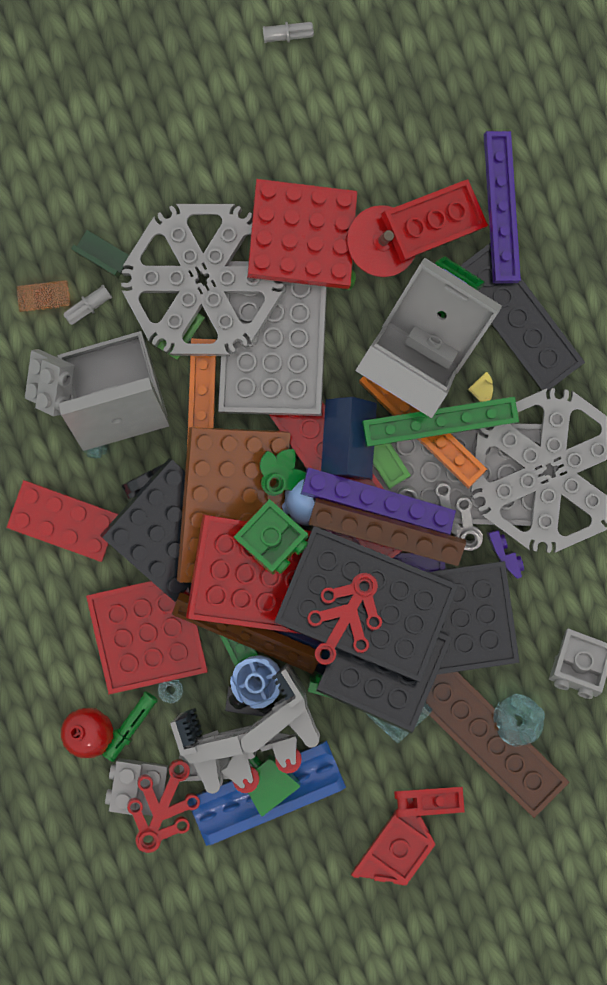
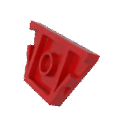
M407 798L408 809L414 808L412 798ZM394 812L353 869L351 876L354 878H370L380 882L389 881L406 886L436 845L422 817H396V812Z

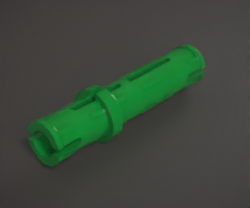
M147 691L143 693V696L119 729L116 728L113 732V739L102 754L105 758L115 762L125 745L131 743L132 735L144 721L155 703L158 702L154 695Z

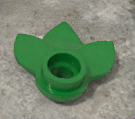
M294 449L282 450L276 456L266 451L260 460V470L263 475L261 487L266 494L277 496L284 490L292 491L305 478L306 472L294 469L296 459ZM275 478L276 484L271 487L270 480Z

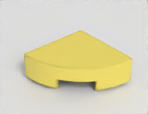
M485 372L468 389L479 402L492 399L493 382L488 372Z

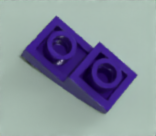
M498 530L486 532L498 560L505 561L506 570L517 579L521 578V571L524 570L521 556L516 557L515 552H504V549H508L504 534L500 535Z

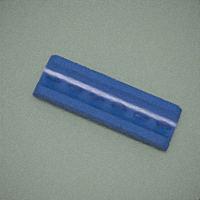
M327 740L315 747H309L300 751L302 759L300 767L292 773L301 782L300 788L263 817L259 814L250 795L238 791L232 780L223 783L216 793L211 794L203 791L196 794L199 797L200 805L196 810L191 811L206 846L345 789L346 785ZM195 798L188 800L190 806L195 805L197 802Z

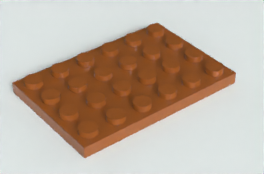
M189 427L177 581L180 583H192L203 514L249 521L269 499L283 511L282 504L285 502V490L277 496L268 495L263 491L261 487L263 475L260 470V460L266 451L276 456L282 450L289 449L290 432ZM275 478L270 480V486L273 487L276 484Z

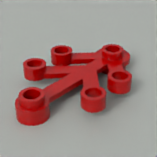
M361 573L354 577L350 585L334 589L328 587L322 590L320 598L325 604L333 603L336 598L353 595L347 605L324 611L313 610L308 614L307 621L313 627L321 625L324 621L340 617L326 643L320 644L315 650L314 656L319 664L328 665L335 660V647L349 623L354 637L353 649L357 653H364L368 650L369 642L364 637L357 611L362 600L368 615L366 619L367 628L375 631L382 625V619L377 614L373 599L378 584L371 574ZM361 582L368 583L369 589L367 591L360 589L359 584ZM326 591L333 593L332 600L328 601L324 598ZM312 614L320 616L318 623L311 621L310 617ZM370 618L378 619L379 624L377 627H372L369 624ZM357 641H364L366 644L365 649L359 650L356 647ZM322 650L329 651L330 657L325 660L320 657Z
M176 759L169 765L170 778L159 802L152 788V778L144 774L137 780L138 788L143 791L153 815L149 826L142 813L143 805L141 800L132 798L127 803L128 812L133 815L139 829L135 841L138 849L142 852H154L159 848L161 840L177 833H186L190 828L188 819L183 816L176 818L173 825L162 829L159 828L163 820L187 810H196L200 805L199 797L194 793H189L183 801L169 806L179 782L186 780L190 774L188 763L182 759ZM177 765H182L184 767L181 773H176L174 771V768ZM143 779L150 781L147 787L140 785ZM190 798L197 800L193 806L188 805L187 801ZM132 803L140 805L137 810H132L130 806ZM181 821L186 822V827L183 829L177 827V824ZM150 835L153 837V840L150 843H146L143 841L145 836Z

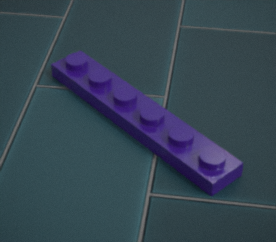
M486 131L484 134L493 283H518L521 281L511 131Z
M309 467L306 470L300 493L315 499L320 498L451 535L456 510Z

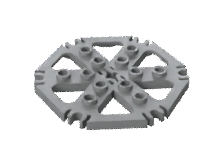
M176 204L180 214L177 213L173 206H170L172 216L165 219L161 212L158 213V218L161 221L160 225L157 223L156 218L153 217L125 261L123 267L133 268V270H122L124 276L132 277L129 283H121L124 289L129 290H122L148 341L150 343L152 341L155 347L161 341L167 342L163 349L165 353L168 354L170 352L171 356H230L226 350V346H228L230 351L236 354L237 351L234 348L236 342L241 341L246 348L249 347L248 341L245 338L246 335L253 344L283 296L284 284H276L273 280L247 278L248 266H228L246 236L251 235L252 213L249 212L244 219L239 218L242 208L240 206L236 207L235 204ZM192 215H218L222 218V224L203 253L187 221ZM156 235H163L181 266H146L142 264L141 257ZM197 269L205 277L209 276L207 286L210 290L207 291L202 283H196L199 281ZM142 293H178L166 314L158 323L150 322L139 301ZM226 294H263L265 301L252 322L244 324L240 322ZM203 306L218 334V338L212 344L185 343L183 337Z
M551 388L548 393L549 399L546 397L547 389H544L516 402L518 412L534 405H539L543 408L540 446L515 429L511 424L494 426L491 430L479 429L481 433L487 435V438L477 433L474 457L484 466L487 449L495 446L524 468L493 482H488L483 474L471 486L470 491L481 488V492L474 493L472 498L475 499L480 496L484 498V505L477 508L478 511L490 508L487 513L481 514L484 518L528 550H530L531 540H534L532 543L533 551H537L538 544L544 542L547 553H550L552 550L551 542H554L553 553L607 530V527L601 523L603 520L607 524V495L577 474L607 460V416L575 392L571 391L570 401H567L569 398L568 390H563V397L557 399L554 395L555 388ZM573 410H581L600 424L601 433L598 436L566 449L570 414ZM548 463L550 466L563 465L557 468L553 478L550 475L538 477L539 474L547 469L546 465ZM565 471L567 472L566 474L560 476V473ZM534 492L531 528L526 532H522L501 516L500 510L502 506ZM561 495L591 517V523L588 527L568 536L559 534L558 520Z

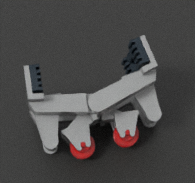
M287 663L282 666L272 677L273 680L278 679L275 682L276 685L281 684L278 689H284L281 692L282 695H287L274 704L275 707L251 726L221 733L216 730L199 736L203 731L199 730L201 728L200 724L196 725L199 723V719H196L197 714L193 715L196 711L195 708L180 713L170 723L180 756H184L190 764L194 765L208 793L218 792L223 784V775H226L233 781L238 791L242 793L254 791L259 783V774L253 768L249 759L254 758L259 749L261 752L273 749L276 757V766L281 772L288 774L297 771L301 764V754L297 750L298 736L308 747L318 745L320 733L307 705L306 689L290 664ZM289 725L296 733L289 735L279 732ZM232 757L229 764L221 770L220 759Z

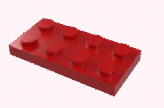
M468 179L381 213L387 230L392 231L394 234L392 242L401 262L488 226Z
M23 480L6 528L103 562L109 543L100 535L118 516V513Z

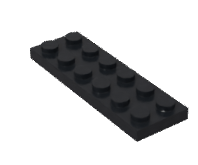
M491 243L460 265L485 281L479 292L502 306L491 325L541 391L544 389L550 390L585 363L522 278L518 283H493Z

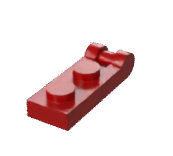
M463 787L394 791V798L397 799L398 809L395 810L396 817L465 812ZM407 798H413L414 808L408 809Z

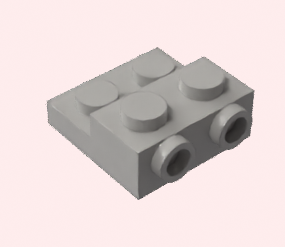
M31 350L25 399L36 403V409L51 416L61 415L59 403L70 400L75 365L42 350Z
M567 629L564 633L559 653L555 657L549 680L554 681V686L559 689L568 690L570 687L578 690L579 696L592 699L593 696L597 697L602 693L606 681L607 643Z
M118 758L116 765L111 764L109 779L114 780L112 790H107L105 804L110 805L109 812L132 815L128 812L127 803L132 798H138L143 805V815L153 816L143 791L138 788L137 780L141 775H149L153 780L152 788L159 802L166 785L168 765ZM143 779L140 785L147 787L150 781ZM132 803L130 806L132 810H137L140 807L138 803Z

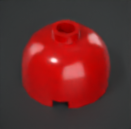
M80 708L71 712L64 719L61 727L63 746L70 754L79 758H95L102 755L113 739V727L110 719L96 708Z

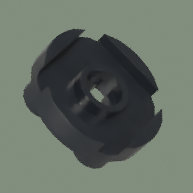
M162 465L121 485L128 499L135 497Z

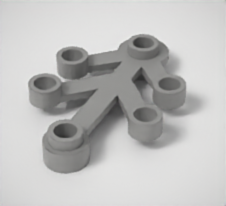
M440 481L435 487L436 494L440 498V504L443 507L452 509L449 496L451 493L450 484L446 481ZM404 486L398 491V494L401 495L405 492H410L412 498L422 500L418 497L415 488L411 486ZM441 486H446L448 488L447 492L445 493L439 492L438 489ZM461 495L457 498L456 505L458 510L461 511L463 527L453 521L451 532L455 534V537L465 539L467 534H473L475 536L474 539L471 541L466 540L464 550L472 551L480 547L483 536L481 531L473 526L470 497ZM462 500H467L469 502V504L466 507H461L459 505V503Z

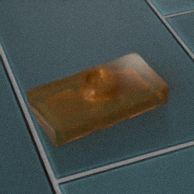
M67 280L16 286L19 312L71 306Z

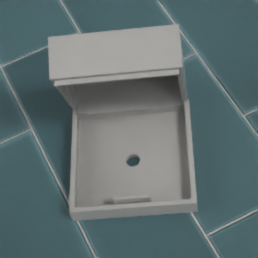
M424 258L383 324L382 330L355 371L432 418L447 396L455 375L462 368L502 306ZM439 311L445 312L446 315H447V317H446V318L440 317V316L438 315V312H439ZM414 326L430 335L439 337L443 343L458 351L449 369L442 367L405 344Z
M142 331L57 355L58 358L75 365L70 400L59 403L61 416L83 451L169 427L168 415L145 335Z

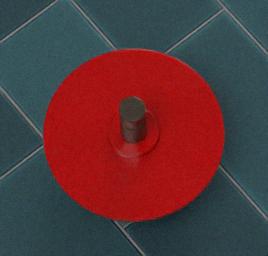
M385 205L373 206L362 211L351 223L347 236L348 250L355 264L364 272L376 277L397 275L403 272L415 258L414 256L401 262L392 242L394 234L392 231L387 230L381 213L394 207Z

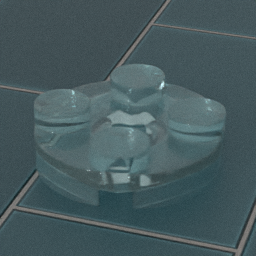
M514 694L502 700L496 706L493 718L494 723L497 722L499 729L497 732L502 740L512 746L528 745L540 737L543 731L545 712L531 698ZM514 716H521L523 724L518 726Z

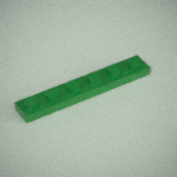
M515 397L440 408L437 409L432 418L422 412L364 420L362 425L366 447L518 423L519 417Z

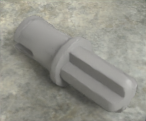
M285 22V25L263 26L264 43L287 40V43H290V40L311 38L314 36L312 22L296 24Z
M101 285L100 288L87 297L82 296L81 301L64 312V317L73 325L92 312L94 314V310L111 299L112 296L105 286Z

